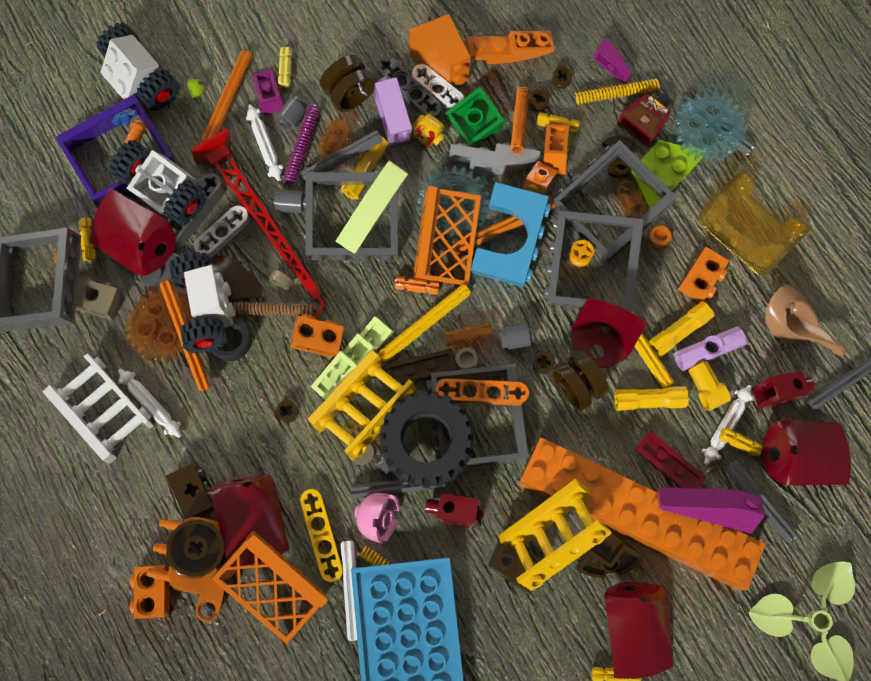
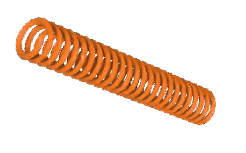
M520 86L517 87L510 149L511 153L517 156L522 155L521 152L524 151L530 92L527 87Z

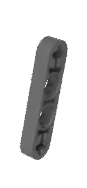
M387 56L380 58L377 62L378 75L381 78H405L408 81L407 84L399 86L403 99L420 115L431 114L436 119H439L441 116V104L393 58ZM383 66H390V71L388 69L383 70ZM413 92H420L422 98L414 100L410 95ZM428 107L430 109L435 108V113L433 111L428 113Z

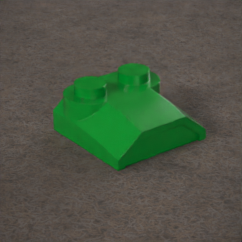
M481 87L445 112L469 147H472L490 134L498 133L506 123Z

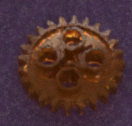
M160 288L157 290V295L148 291L149 298L146 299L141 295L140 299L142 302L140 304L133 302L136 309L127 311L132 317L124 319L130 325L124 328V331L129 333L126 339L132 342L130 347L133 350L137 349L136 353L139 356L145 354V358L148 361L153 357L154 361L159 363L161 357H163L164 361L168 363L170 356H173L177 361L179 352L184 356L186 355ZM177 290L176 294L186 321L191 322L194 317L191 315L188 296L184 295L181 297V293ZM162 307L161 313L153 315V311L156 308ZM152 328V332L149 335L143 336L145 329ZM174 336L171 343L164 344L166 337Z

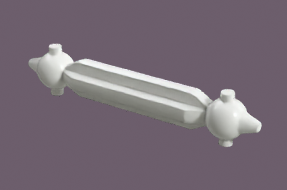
M250 104L248 105L246 120L252 121L251 127L265 163L269 166L268 176L275 177L277 181H280L284 167L282 164H277V155L264 122L260 119L261 109H256Z
M120 368L118 370L120 375L118 383L128 385L130 393L160 425L165 426L163 431L165 435L169 434L180 438L182 436L179 431L181 423L172 421L170 414L141 382L134 380L135 372L131 373Z
M751 385L735 391L738 399L732 402L711 439V447L702 450L705 456V465L716 459H721L718 451L724 448L726 444L719 438L721 430L724 428L734 430L745 410V402L754 400V396L751 394Z

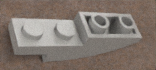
M459 143L451 144L449 161L470 165L469 173L508 174L535 166L539 161L541 151L535 150L532 147H524V151L521 152L522 155L517 156L511 153V144L497 143L495 151L485 147L473 148Z

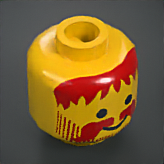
M431 114L420 115L412 126L413 137L426 147H431L433 144L438 146L445 137L442 133L444 125Z

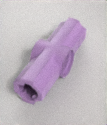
M738 326L715 336H708L701 342L676 351L674 353L675 361L678 367L685 371L702 362L713 361L716 357L745 346L747 344L746 336ZM706 345H711L715 353H710L706 349Z

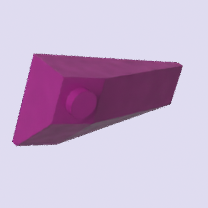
M659 488L657 491L659 509L750 534H752L765 516L762 497L739 490L726 488Z

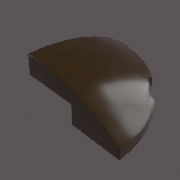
M214 256V269L217 273L220 272L224 282L229 284L231 295L228 296L229 300L262 297L258 279L252 271H247L241 265V261L227 256Z
M611 532L612 534L606 537L602 543L595 545L581 556L576 570L597 578H605V574L614 572L622 575L636 567L643 560L644 556Z

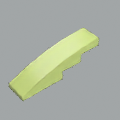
M388 161L352 214L336 242L356 254L381 215L386 211L409 173Z
M375 316L360 334H357L343 351L336 355L311 387L326 400L371 350L376 353L394 331Z

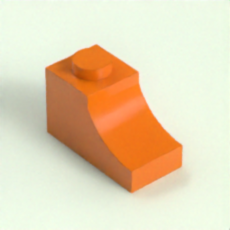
M547 124L544 164L557 170V174L566 175L569 125Z

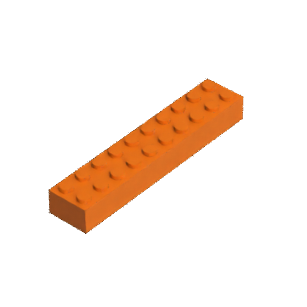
M540 437L518 485L548 499L574 479H577L588 488L592 495L584 501V504L593 521L598 520L607 528L738 591L748 590L765 548V543L732 528L659 509L657 492Z

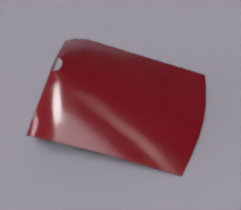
M111 188L95 213L89 243L108 254L132 272L146 276L161 268L173 254L175 249V233L167 220ZM141 242H144L145 248L140 251L138 246ZM160 243H165L167 246L165 253L157 256L155 248Z
M587 298L583 309L572 327V343L575 351H584L599 368H610L623 362L631 354L648 323L620 306ZM602 327L608 328L610 332L603 333ZM595 344L602 346L604 355L601 358H593L589 352L591 346Z
M782 420L775 422L770 427L762 442L761 462L764 464L767 473L777 482L790 486L849 485L850 452L840 423ZM793 445L798 449V453L795 455L791 451ZM772 447H777L780 451V457L776 462L771 461L769 458V451Z
M270 474L230 479L216 484L209 489L219 530L224 540V551L227 560L253 530L280 554L289 550L276 485ZM245 479V480L239 481V482H232V481H236V480ZM251 482V485L249 487H244L242 485L244 483ZM246 548L239 556L240 565L255 564V554ZM237 559L231 565H237Z
M621 582L609 587L604 593L614 678H644L673 667L668 597L664 587L648 582ZM626 586H634L639 588L636 591L623 590V588ZM647 596L648 600L641 602L639 597Z

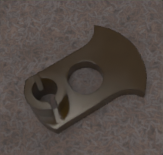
M612 136L607 138L602 145L610 147L620 140L631 150L635 142L625 136ZM622 159L614 160L608 165V175L612 177L624 178L631 174V168Z

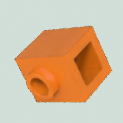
M538 161L528 174L522 189L546 195L558 171Z

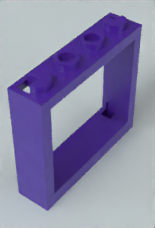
M135 95L124 99L55 137L97 207H99L111 188L123 196H128L132 192L127 189L128 184L118 181L97 193L72 150L118 126L112 123L113 117L117 113L128 108L136 110L142 122L147 125V130L162 154L176 164L172 154Z

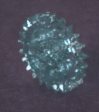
M705 91L703 98L697 93L694 100L688 98L687 105H681V111H677L676 114L678 119L673 124L677 127L673 133L679 135L676 143L683 142L680 149H689L687 156L695 153L696 161L700 156H703L704 163L707 162L709 157L715 163L718 156L725 160L726 153L732 156L734 149L739 150L741 146L739 142L744 141L745 136L743 134H746L748 128L743 127L746 125L747 119H741L745 111H737L740 104L732 105L733 97L727 101L725 100V93L719 98L716 91H714L712 97H709L708 92ZM713 109L717 114L710 115L707 110ZM696 122L700 127L693 128L689 123ZM721 126H728L731 131L725 132ZM703 139H711L713 144L707 145Z
M453 166L452 172H449L447 167H444L443 174L436 170L435 178L429 175V183H422L424 189L428 186L438 187L437 189H443V186H447L448 190L454 191L452 187L460 184L464 189L459 192L481 196L476 228L478 230V222H485V218L482 215H488L489 210L485 207H488L490 203L489 200H485L489 197V192H482L486 188V184L479 185L481 177L473 179V171L466 175L464 167L460 172H457L456 166ZM419 190L418 192L419 196L423 197L417 199V204L422 205L418 208V213H422L425 190ZM442 195L444 200L439 202V204L445 211L453 203H450L449 196ZM464 199L459 203L466 214L471 211L465 210L463 205L466 203L474 205L475 200ZM456 207L447 212L455 216V219L452 220L454 224L460 220ZM438 209L437 216H439V215L441 214V212H440L439 209ZM443 216L436 220V227L442 233L451 227ZM466 219L456 226L462 235L464 231L470 233L471 226ZM451 229L447 233H450L451 239H454L456 232L454 229Z

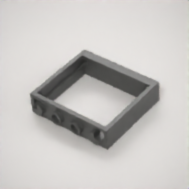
M620 140L615 145L607 146L603 151V156L599 159H593L587 165V170L582 175L580 173L575 175L570 181L571 185L565 190L563 188L560 189L558 194L553 197V204L558 212L569 211L564 205L619 156L661 198L640 218L644 219L642 232L675 203L677 198ZM568 221L585 240L593 245L594 249L608 263L631 243L633 227L626 230L606 249L581 222Z
M306 172V256L311 257V260L325 261V257H334V261H348V257H357V261H371V257H380V261L393 260V257H398V192L391 201V248H359L356 254L346 248H314V185H372L381 172Z
M559 211V217H554L553 230L557 231L556 240L551 239L550 253H554L553 262H548L547 276H551L550 285H545L544 298L548 299V305L583 309L587 299L556 296L565 222L567 220L633 227L623 304L608 302L632 312L644 219Z
M66 227L0 237V331L8 332L75 324L81 248L80 234ZM58 243L52 312L9 317L15 249Z
M516 364L431 373V381H427L428 394H431V391H435L436 384L442 379L484 380L505 377L508 382H518ZM516 388L513 393L507 392L510 395H515L516 399H520L519 388ZM509 405L516 453L470 458L466 468L527 461L529 456L521 405ZM436 420V426L432 427L434 441L439 443V450H435V457L438 460L447 452L444 424Z

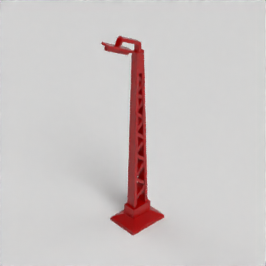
M228 129L222 130L190 149L196 165L207 161L212 169L217 170L314 301L318 300L321 305L315 316V320H318L325 307V303L321 299L323 296L231 159V153L228 150V147L231 145ZM228 161L233 170L222 169L220 165ZM227 176L237 177L234 185ZM240 182L243 183L248 192L238 190ZM243 197L252 199L250 207ZM255 204H257L262 213L254 212ZM258 218L266 219L265 225ZM269 224L275 232L268 231ZM273 237L279 238L277 243ZM282 243L286 249L281 248Z

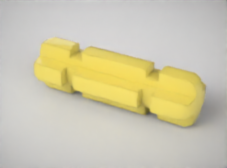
M281 47L278 84L280 88H289L291 84L292 49L290 47Z

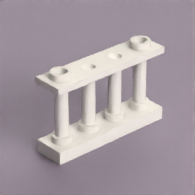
M87 353L84 357L91 364L63 389L59 388L56 390L49 385L42 392L104 462L111 464L117 458L112 453L115 450L114 446L142 422L150 429L154 425L149 421L152 416L144 407L139 409L104 371L107 366L99 357L93 359ZM98 372L106 382L79 405L72 407L67 402L70 399L69 395ZM113 389L120 396V399L94 422L87 424L82 419L84 412ZM128 405L136 415L108 440L104 439L102 441L97 436L99 429Z

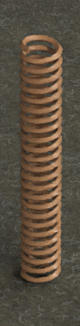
M231 301L236 315H279L283 317L286 315L287 317H295L305 314V304H299L298 306V304L291 305L289 303L287 306L286 303H281L280 305V303L273 304L271 302L269 305V303L266 304L264 302L262 305L261 302H256L255 304L254 302L241 303L239 301L237 303L236 301ZM307 304L306 314L312 315L313 306L312 304L310 306Z

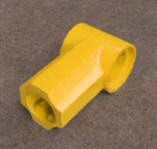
M708 361L702 362L688 370L699 390V399L707 411L730 402L731 397L728 389L723 383H719Z

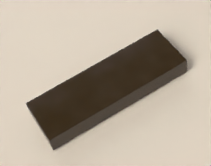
M452 348L384 365L385 372L401 385H404L409 379L413 383L431 379V373L457 370Z

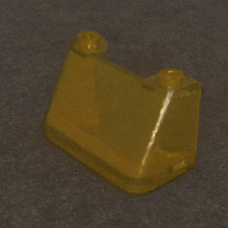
M743 169L712 197L700 212L699 222L754 273L766 275L812 228L798 218H791L785 224H782L750 196L756 188V182Z

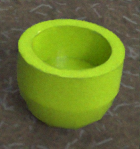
M192 79L187 81L192 98L204 93L205 86L201 80Z

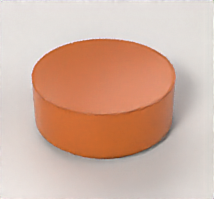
M663 225L654 226L648 234V242L657 249L665 248L672 238L671 231Z

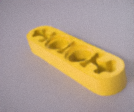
M309 489L301 495L300 503L320 574L327 582H337L343 575V569L324 501L317 490ZM312 494L314 498L318 497V500L315 501L316 510L318 511L322 508V512L313 513L308 517V512L313 511L310 504H305V501ZM316 517H321L325 520V526L320 531L314 530L311 525ZM329 541L332 544L330 553L321 554L318 550L320 542ZM335 555L336 560H331L332 566L334 568L338 567L339 571L335 573L336 577L331 578L330 575L325 574V571L329 569L327 562L322 564L321 559H328Z

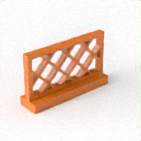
M428 186L425 189L413 278L469 286L481 196ZM440 195L449 196L454 203L445 211L439 204ZM464 199L475 200L473 210L466 214L459 203ZM456 206L464 217L454 224L446 213ZM438 209H439L440 212H441V214H440L439 216H437ZM444 216L451 227L441 234L436 227V220ZM466 219L471 226L470 233L463 237L456 226ZM454 229L460 240L450 246L443 235ZM436 232L438 234V237L434 239V235ZM441 238L448 249L438 256L433 250V243ZM461 242L468 248L467 255L462 259L453 250ZM450 251L458 262L447 269L440 258ZM433 254L435 259L431 261V256ZM438 261L445 272L439 276L429 275L430 265ZM459 264L465 271L464 280L455 279L450 273ZM447 274L450 278H444L443 276Z
M254 530L211 578L286 644L318 608H322L328 601L327 595ZM246 548L255 554V564L240 565L239 556ZM258 558L264 563H258ZM237 559V565H231ZM255 568L256 581L240 583V569ZM258 568H271L274 580L258 581ZM237 569L238 583L227 584L220 578L226 570ZM276 574L279 575L282 579L276 580ZM288 583L292 587V596L277 597V584ZM274 584V598L259 599V585ZM256 586V599L245 600L241 596V587ZM233 587H238V593L233 589ZM295 590H296L301 596H295ZM295 600H307L312 604V607L306 613H296ZM292 601L293 614L278 615L277 602ZM275 602V615L264 616L260 613L259 603ZM251 604H257V609L254 608ZM293 618V628L285 635L278 628V620ZM269 620H275V625Z

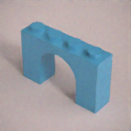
M495 182L489 209L510 214L520 219L527 230V241L520 250L512 254H499L477 248L471 273L524 287L525 282L530 283L533 269H530L529 266L531 260L536 261L539 247H535L537 238L542 239L545 226L541 225L543 216L548 217L551 207V204L547 203L549 196Z

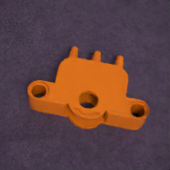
M190 517L183 522L172 519H160L159 523L160 527L175 530L178 525L189 520H203L211 523L219 530L217 520L200 517ZM155 543L153 551L166 555L167 544ZM196 545L191 546L190 553L198 554L199 547ZM169 567V571L151 568L147 570L146 575L148 577L169 581V584L178 591L199 594L196 605V615L199 620L209 622L218 616L224 589L211 578L219 569L215 568L210 574L195 579L179 576L171 567ZM237 569L226 570L220 578L225 582ZM204 603H210L214 606V614L209 618L204 617L200 612V608Z

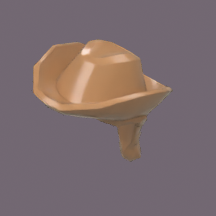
M787 284L781 286L773 294L766 307L765 323L771 334L787 343L798 344L803 340H809L830 349L836 355L842 357L845 355V346L835 341L831 335L820 328L816 314L798 291Z

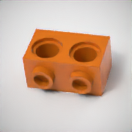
M705 247L677 290L698 303L706 298L710 300L717 290L714 286L717 280L721 282L729 271L725 268L729 260ZM707 264L712 265L715 271L709 270ZM695 282H700L704 289H699Z
M308 314L297 316L289 348L335 358L339 353L344 326L338 325V322L334 320H315L314 316ZM300 328H308L311 336H303L300 333ZM323 333H330L334 341L327 342L323 338Z
M169 566L134 567V573L131 574L130 578L131 588H134V599L130 601L131 614H134V619L170 617L169 581L155 579L151 586L147 587L145 584V577L149 568L169 571ZM152 598L155 603L154 609L151 612H147L144 607L145 602Z

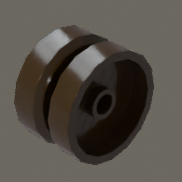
M347 55L332 63L322 74L319 83L321 89L331 98V102L337 110L347 112L355 109L371 96L375 90L376 79L368 70H365V65L359 57Z
M578 350L570 355L568 363L560 362L551 369L552 377L558 389L577 411L581 412L592 404V398L599 400L609 392L608 383L600 368L582 350Z
M189 520L178 525L171 533L166 546V558L171 569L179 576L188 579L202 578L210 574L221 562L224 554V540L220 531L211 523L203 520ZM193 545L198 546V547H199V553H198V554H196V553H192V554H191V553H190V548H191V546H193Z

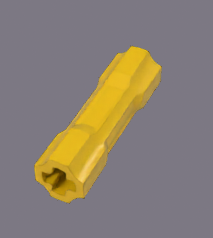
M382 137V143L365 151L353 172H372L377 162L382 159L389 142ZM343 185L341 192L353 200H358L366 185Z
M701 301L689 310L686 315L649 340V344L659 358L674 348L677 343L710 321L715 316L713 310L707 303Z
M686 386L646 390L619 389L614 391L616 411L660 407L686 408L689 402Z

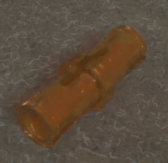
M489 322L470 327L465 325L462 329L444 332V340L447 342V347L464 342L469 344L473 343V340L492 336Z

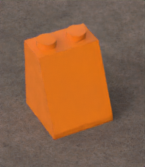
M449 14L409 29V54L420 64L429 66L452 86L462 85L469 80L471 57Z

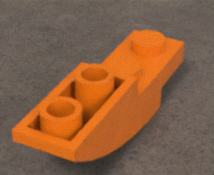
M510 31L508 36H468L465 40L466 49L471 60H486L487 65L528 60L552 53L555 50L551 31Z

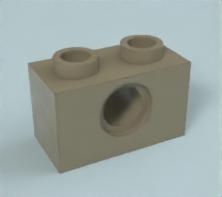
M88 276L78 277L76 310L114 321L123 294L117 289L118 286L109 282L100 284ZM94 293H99L96 299L90 300Z

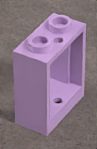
M391 77L381 78L375 83L374 98L389 146L408 142L411 138L412 127L397 77L392 79Z

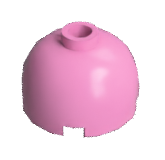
M373 493L363 499L361 504L357 505L355 509L357 526L366 538L378 543H382V540L388 541L398 522V519H393L395 510L399 511L400 509L398 498L391 494Z

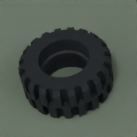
M419 391L415 396L411 397L410 394L404 396L402 402L399 403L397 401L392 405V410L390 413H386L384 423L381 425L380 447L383 458L390 471L401 481H406L408 485L413 487L422 486V488L430 489L431 486H444V483L452 482L456 479L457 475L464 471L468 461H470L474 445V430L470 423L471 419L468 414L464 413L463 407L459 403L455 404L452 398L447 395L445 397L439 396V392L431 391V394H424V391ZM425 418L435 419L444 424L449 432V448L443 457L434 462L417 461L405 449V432L409 425L417 420Z

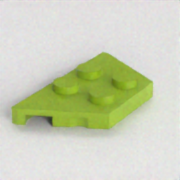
M659 140L641 161L673 192L704 158L706 153L701 150ZM631 170V177L634 183L638 185L641 197H644L647 203V210H650L661 198Z

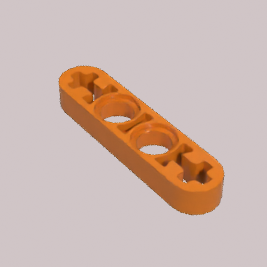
M442 379L436 384L435 392H439V396L445 397L439 389H443L444 385H449L450 390H456V385H460V397H455L456 392L448 393V396L452 398L454 403L518 406L524 404L529 396L527 386L521 382ZM466 386L475 387L477 394L472 398L466 397L463 393V389ZM490 387H497L500 390L501 395L497 399H492L487 395V390ZM504 387H508L507 392L510 393L515 392V389L519 388L520 392L524 393V395L519 400L516 399L515 395L510 394L507 395V399H503L505 394Z

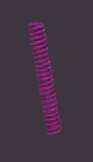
M310 104L306 112L305 120L302 123L295 147L293 148L294 150L292 151L293 154H291L292 157H290L291 160H289L290 163H288L283 182L288 185L287 182L296 183L295 180H297L299 168H301L304 155H306L305 152H307L306 149H308L307 146H309L308 143H310L309 140H311L310 137H312L311 134H313L312 131H314L320 113L318 108L311 107L316 104Z

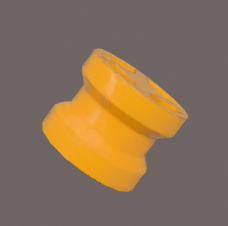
M587 240L576 241L569 254L571 263L578 267L588 265L593 257L594 247Z

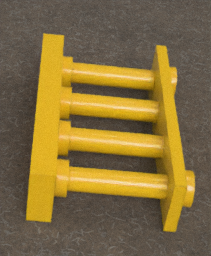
M373 350L368 353L307 419L318 432L321 433L324 429L328 428L347 444L348 447L344 451L353 461L366 452L367 446L380 433L384 417L387 412L390 413L392 405L397 401L399 403L404 400L403 397L406 395L415 396L417 392L414 383L410 379L404 385H401L381 368L384 364L379 355ZM376 376L396 392L388 403L366 387V383L372 377ZM360 393L381 410L372 421L350 404L351 399L356 394ZM340 411L346 412L364 427L356 438H353L334 422V418Z
M574 479L498 535L501 544H504L514 552L517 551L526 572L516 579L518 583L531 591L540 587L550 577L595 545L602 543L606 537L612 534L610 529L598 520L593 521L584 504V501L592 495L588 488L577 479ZM574 508L585 526V529L576 536H573L564 518ZM554 523H556L565 541V544L553 551L544 532ZM536 537L545 558L534 565L525 545Z

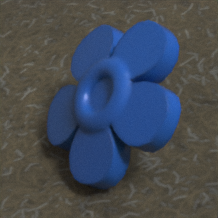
M131 108L125 109L113 117L112 123L113 125H119L120 123L129 125L130 118L135 117L137 112Z

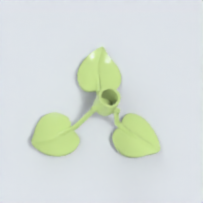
M834 562L821 567L815 572L812 578V589L817 594L823 595L821 598L822 609L811 611L808 617L792 615V603L780 594H770L763 597L749 610V616L754 624L763 632L776 637L786 636L792 632V620L808 622L812 629L822 632L821 639L823 642L815 644L811 650L810 658L814 668L829 678L838 681L850 680L854 665L853 652L850 644L841 636L834 635L827 640L826 636L828 630L832 627L833 620L830 614L827 613L826 600L828 599L829 602L836 605L845 604L851 600L855 592V581L851 563Z

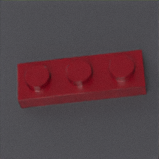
M651 431L646 434L634 449L679 488H699L707 478Z

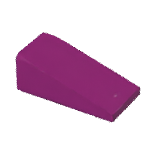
M606 38L597 47L594 60L623 85L627 84L632 72L611 41Z
M273 69L252 74L263 115L279 112L283 107Z

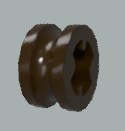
M564 66L556 68L552 76L553 85L559 89L567 88L572 79L571 70ZM559 75H561V77H562V75L566 76L565 81H563V78H562V80H559V79H558V76H559Z
M536 89L531 93L529 100L531 109L543 111L547 108L549 102L547 91ZM538 97L543 98L540 103L536 102V99H538Z
M548 352L538 353L533 361L534 370L539 374L549 373L555 364L553 356ZM542 358H546V362L550 363V366L546 365V368H541V364L537 363V360L541 361Z
M288 400L280 402L276 408L277 417L286 423L293 422L299 413L298 407ZM290 406H292L293 409H291V411L293 412V414L291 416L286 415L285 417H282L281 414H284V412L281 411L282 408H289Z

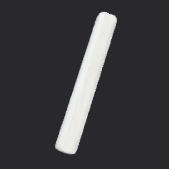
M353 541L341 542L347 638L349 641L357 640L351 577V569L356 568L355 547Z

